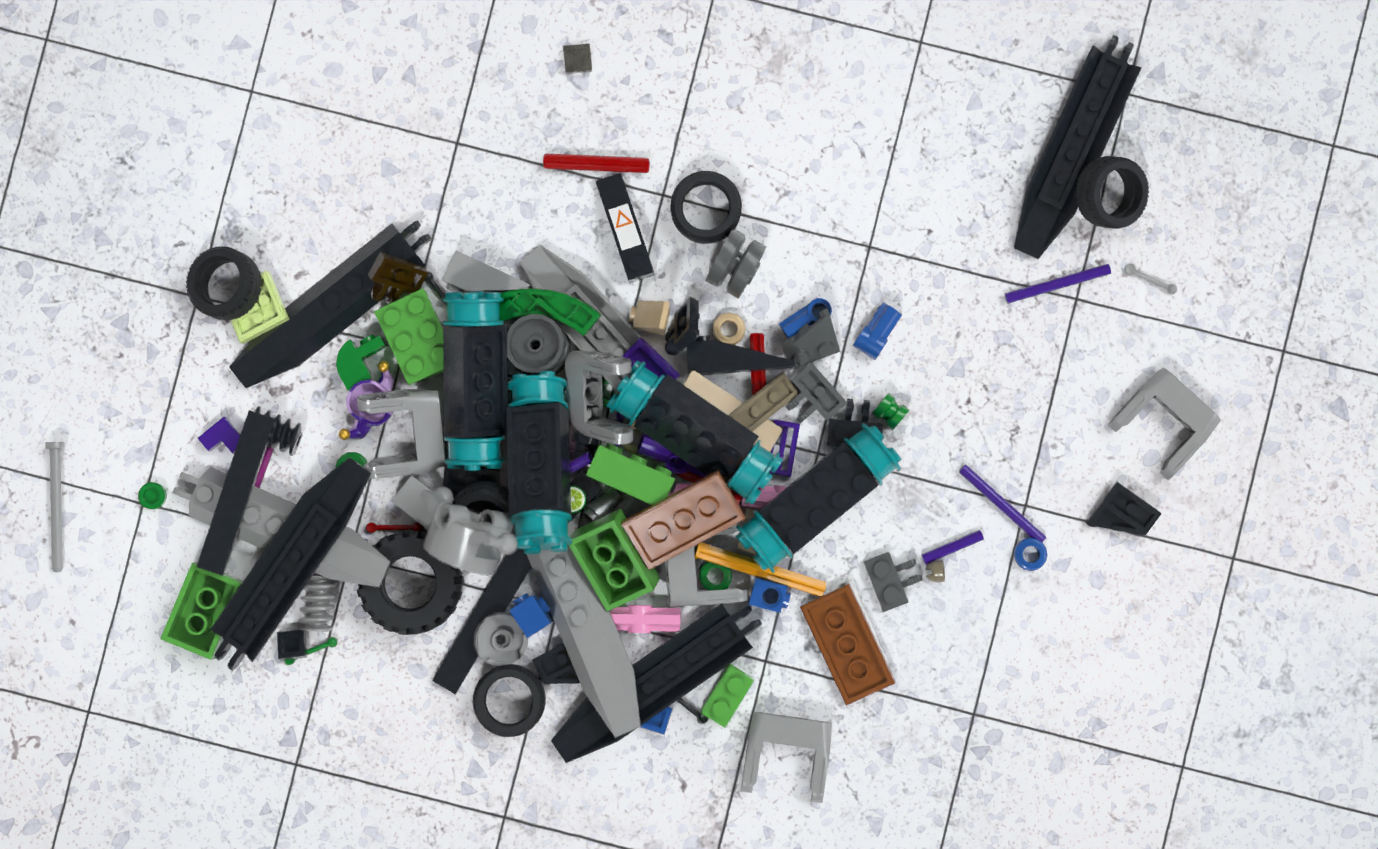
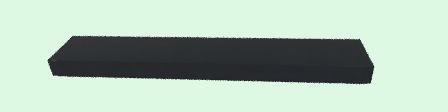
M248 411L196 566L197 568L224 576L276 421L275 418L254 411Z
M516 548L513 553L505 557L432 680L453 694H457L479 657L474 647V633L477 625L486 616L507 610L532 568L527 554L524 553V549Z

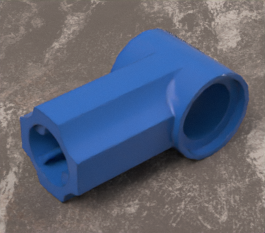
M816 298L780 322L779 326L787 339L796 335L805 324L811 326L820 319L814 317L811 312L814 305H823L831 315L832 307L830 303L823 298Z
M883 302L869 325H865L852 346L876 360L888 342L887 338L902 314Z

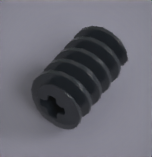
M258 406L254 412L261 414V406ZM268 410L264 415L271 417V411ZM278 414L275 417L276 421L269 439V447L274 449L279 444L280 452L284 453L289 449L290 456H293L300 445L303 435L301 423L298 422L294 428H291V419L288 418L282 424L281 415Z

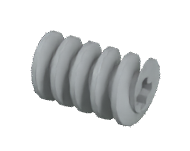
M313 575L309 580L310 584H307L303 589L309 592V595L300 597V600L308 603V606L299 608V611L307 614V617L298 619V622L306 625L305 628L300 630L329 632L332 631L333 627L325 622L333 620L334 616L326 613V611L334 609L335 605L327 602V600L335 598L336 594L328 591V589L336 587L337 583L326 577Z

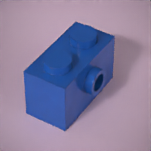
M525 593L512 602L514 608L509 610L527 638L554 622L548 614V611H550L548 604L542 596L538 598L536 594L529 596L528 593Z

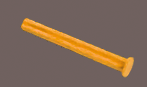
M702 542L696 545L694 552L695 560L699 558L819 597L823 596L825 592V581L778 566L774 567V573L769 569L764 571L752 558Z

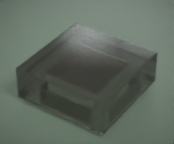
M590 43L563 46L566 74L593 72Z

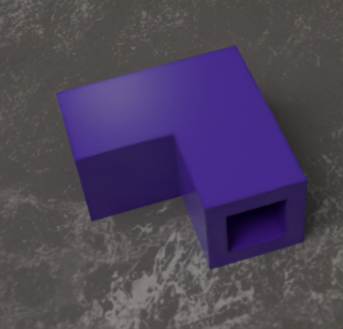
M222 417L200 435L198 440L210 452L223 442L229 451L234 454L241 434L227 417Z

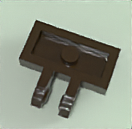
M380 252L368 273L369 278L375 281L371 291V299L380 301L383 295H385L386 304H391L400 298L403 291L411 294L418 291L429 272L425 267Z

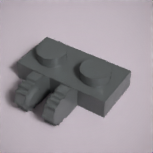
M811 362L791 380L801 393L785 407L790 411L798 406L803 398H807L812 406L798 415L796 420L801 424L815 410L828 421L847 402Z
M886 552L863 561L882 612L909 603L903 588L923 580L921 574L911 576L902 582L899 579L897 572L914 567L917 564L915 559L894 566L890 553Z

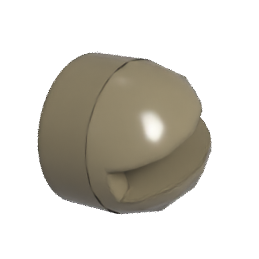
M943 560L927 564L925 570H932V574L926 575V578L935 583L945 582Z

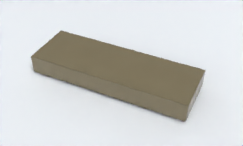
M782 372L728 415L749 430L754 431L795 398L799 392L786 374Z

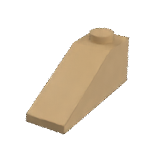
M638 300L637 307L632 306L629 322L633 323V329L665 336L671 310L670 302Z

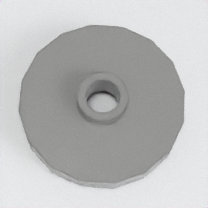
M495 612L486 616L477 625L474 633V647L478 656L486 663L496 667L513 664V662L524 655L528 646V638L514 617L506 612ZM502 634L503 641L501 643H497L496 637Z

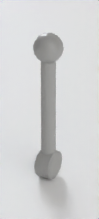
M1133 264L1125 267L1127 275L1134 274L1166 289L1169 294H1175L1178 290L1175 284L1168 285L1136 270Z

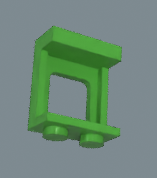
M729 664L702 707V714L726 728L754 682L753 677L734 665Z

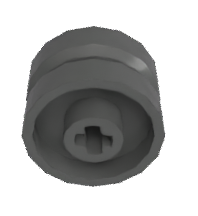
M733 228L718 253L705 281L715 287H719L729 274L731 278L726 287L727 293L739 299L747 284L750 285L761 265L760 260L767 246L754 240L750 242L744 253L740 252L746 237L745 234Z
M530 314L519 318L511 325L507 332V357L522 374L530 376L539 375V372L552 371L556 375L564 369L566 358L570 353V345L566 334L554 320L544 315ZM539 344L540 347L537 350H535V346Z

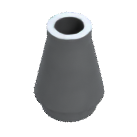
M611 488L606 493L586 504L583 514L590 522H593L612 513L623 498L614 488Z

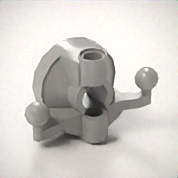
M439 487L434 491L423 490L421 492V498L426 502L427 509L432 517L423 542V548L438 560L467 572L492 575L496 572L501 554L508 555L516 550L518 542L516 537L510 533L513 523L509 513L484 510L482 513L477 514L469 511L465 506L451 504L453 502V494L446 487Z

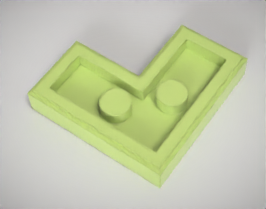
M268 271L260 273L262 286L260 287L259 299L254 304L255 306L244 316L231 320L238 340L242 344L290 320L272 276Z

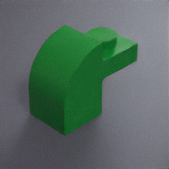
M374 334L362 339L359 342L361 346L358 348L351 339L340 348L336 359V367L348 391L360 381L374 380L364 360L388 347L380 335L375 338Z

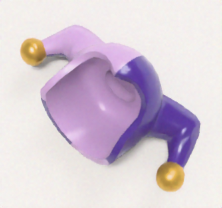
M381 361L378 363V370L381 371V377L378 382L363 380L350 389L346 398V406L349 413L355 418L351 429L343 428L339 431L338 436L340 439H363L372 427L380 426L391 418L393 411L370 414L366 411L358 410L357 397L360 395L392 391L394 377L389 371L388 362Z

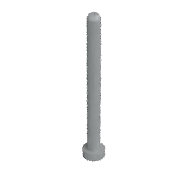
M45 442V449H50L53 572H61L63 570L61 449L65 448V442Z

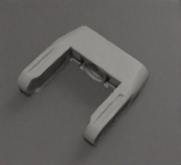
M574 350L568 354L565 361V377L568 383L566 386V403H568L569 424L585 436L612 444H628L633 442V429L630 425L603 417L602 375L610 377L612 375L630 373V359L601 351Z
M1162 368L1134 394L1112 418L1108 426L1117 432L1121 427L1128 425L1148 402L1154 398L1191 432L1163 464L1160 474L1167 480H1170L1206 442L1221 419L1167 369Z
M405 389L369 393L357 397L358 410L366 411L370 414L410 409L412 413L415 454L374 458L372 461L364 464V468L371 472L369 479L414 475L444 467L445 455L437 390Z
M743 520L716 535L734 534L738 531L735 526L742 527ZM694 546L665 561L669 606H700L749 601V589L741 590L732 587L724 590L697 591Z
M753 712L741 792L752 793L753 786L757 782L762 742L815 749L810 782L811 802L822 803L829 763L832 723L764 712Z

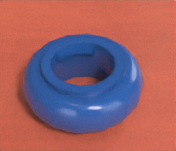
M1032 537L1024 538L1015 547V561L1023 570H1038L1047 560V548L1038 539ZM1034 546L1037 549L1038 558L1035 562L1025 561L1023 558L1025 548Z

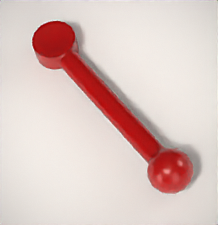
M370 522L366 525V530L369 533H374L377 530L422 531L423 526L418 522H415L413 525H377L374 522Z

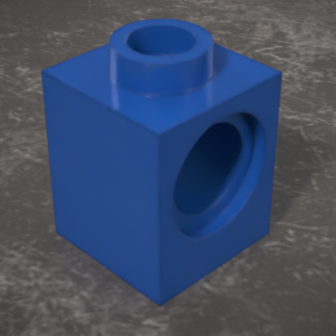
M755 578L748 604L781 613L782 608L787 609L791 593L786 592L787 586ZM768 588H773L778 593V599L773 604H767L763 600V592Z

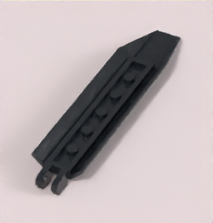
M1115 35L1112 36L1105 52L1092 45L1026 189L1014 249L1033 258L1039 259L1075 215L1078 209L1075 198L1077 179L1087 164L1102 156L1142 67L1130 65L1127 62L1134 47L1133 43L1128 42L1125 45L1121 59L1112 56L1113 50L1119 42V37Z
M418 220L410 224L401 233L393 224L389 225L288 305L285 310L290 320L252 339L229 366L243 386L249 388L300 366L382 300L371 299V291L375 281H372L368 276L380 252L425 267L426 265L416 252L431 241L430 235L425 234L421 236L412 246L405 240L419 230L421 224Z
M349 457L301 496L210 629V631L224 639L214 654L217 660L223 659L232 646L237 649L228 662L227 666L230 670L233 671L239 666L245 654L251 662H254L348 525L371 476V472Z
M723 604L718 605L632 665L635 674L641 726L753 648L745 636L758 629L762 622L759 619L754 620L742 630L736 624V622L747 617L752 612L750 605L730 616ZM586 697L552 738L551 742L565 763H568L617 743L634 730L615 737L589 698Z

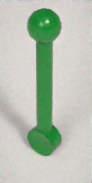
M330 637L327 642L307 649V655L327 647L333 648L337 645L338 641L335 637ZM297 659L284 660V663L292 665Z

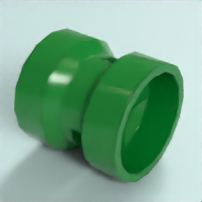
M888 393L872 414L877 418L885 419L886 426L894 430L910 409L905 405H898L895 397Z

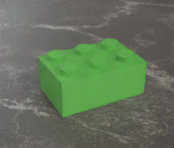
M424 288L374 311L409 386L414 387L444 372L443 325Z
M607 443L606 447L599 445L586 474L588 477L651 505L669 496L675 482V478L671 477L672 471L657 465L656 469H652L646 466L647 460L632 454L631 458L621 455L623 450L610 443Z
M621 509L574 530L570 536L572 544L569 547L607 612L653 591L660 580V576L655 568L650 570L647 568L623 528L622 521L626 517Z
M193 562L160 639L213 660L216 659L214 654L224 639L210 631V629L243 581L228 574L222 576L197 568L198 562Z

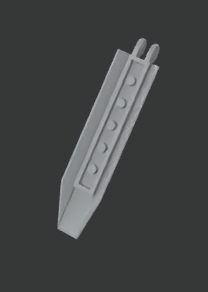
M539 245L520 261L533 288L554 290L568 294L587 303L602 314L585 336H582L568 325L554 320L580 351H601L622 357L641 337L586 274L547 248ZM629 373L612 375L610 377L602 375L618 394L621 392L617 388L624 377H632Z
M210 466L200 478H196L181 471L179 477L185 482L196 484L195 490L191 494L180 487H174L172 493L190 500L189 517L210 526L227 473ZM254 486L237 538L265 550L296 504ZM346 526L315 573L331 580L380 587L390 561L357 532Z
M572 521L568 523L569 537L575 530ZM567 546V551L565 552L541 550L540 554H527L584 693L615 737L641 727L633 666L610 611H606L571 548Z

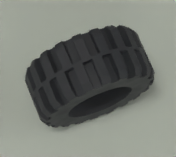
M411 530L394 532V534L386 535L379 539L380 541L375 545H372L390 561L388 569L401 558L417 557L430 565L436 578V587L432 597L427 603L417 608H404L395 604L390 599L385 589L386 574L380 587L358 584L357 594L363 603L361 605L363 610L368 612L371 616L370 619L375 624L384 627L383 629L389 632H396L400 635H416L433 630L447 621L449 616L455 612L459 600H461L463 593L462 584H464L461 569L438 560L423 548V542L427 534L425 532Z

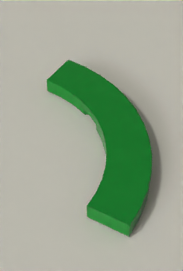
M528 288L503 292L501 297L504 301L499 302V316L502 321L530 314H539L568 325L582 336H585L602 316L592 306L580 299L548 289Z

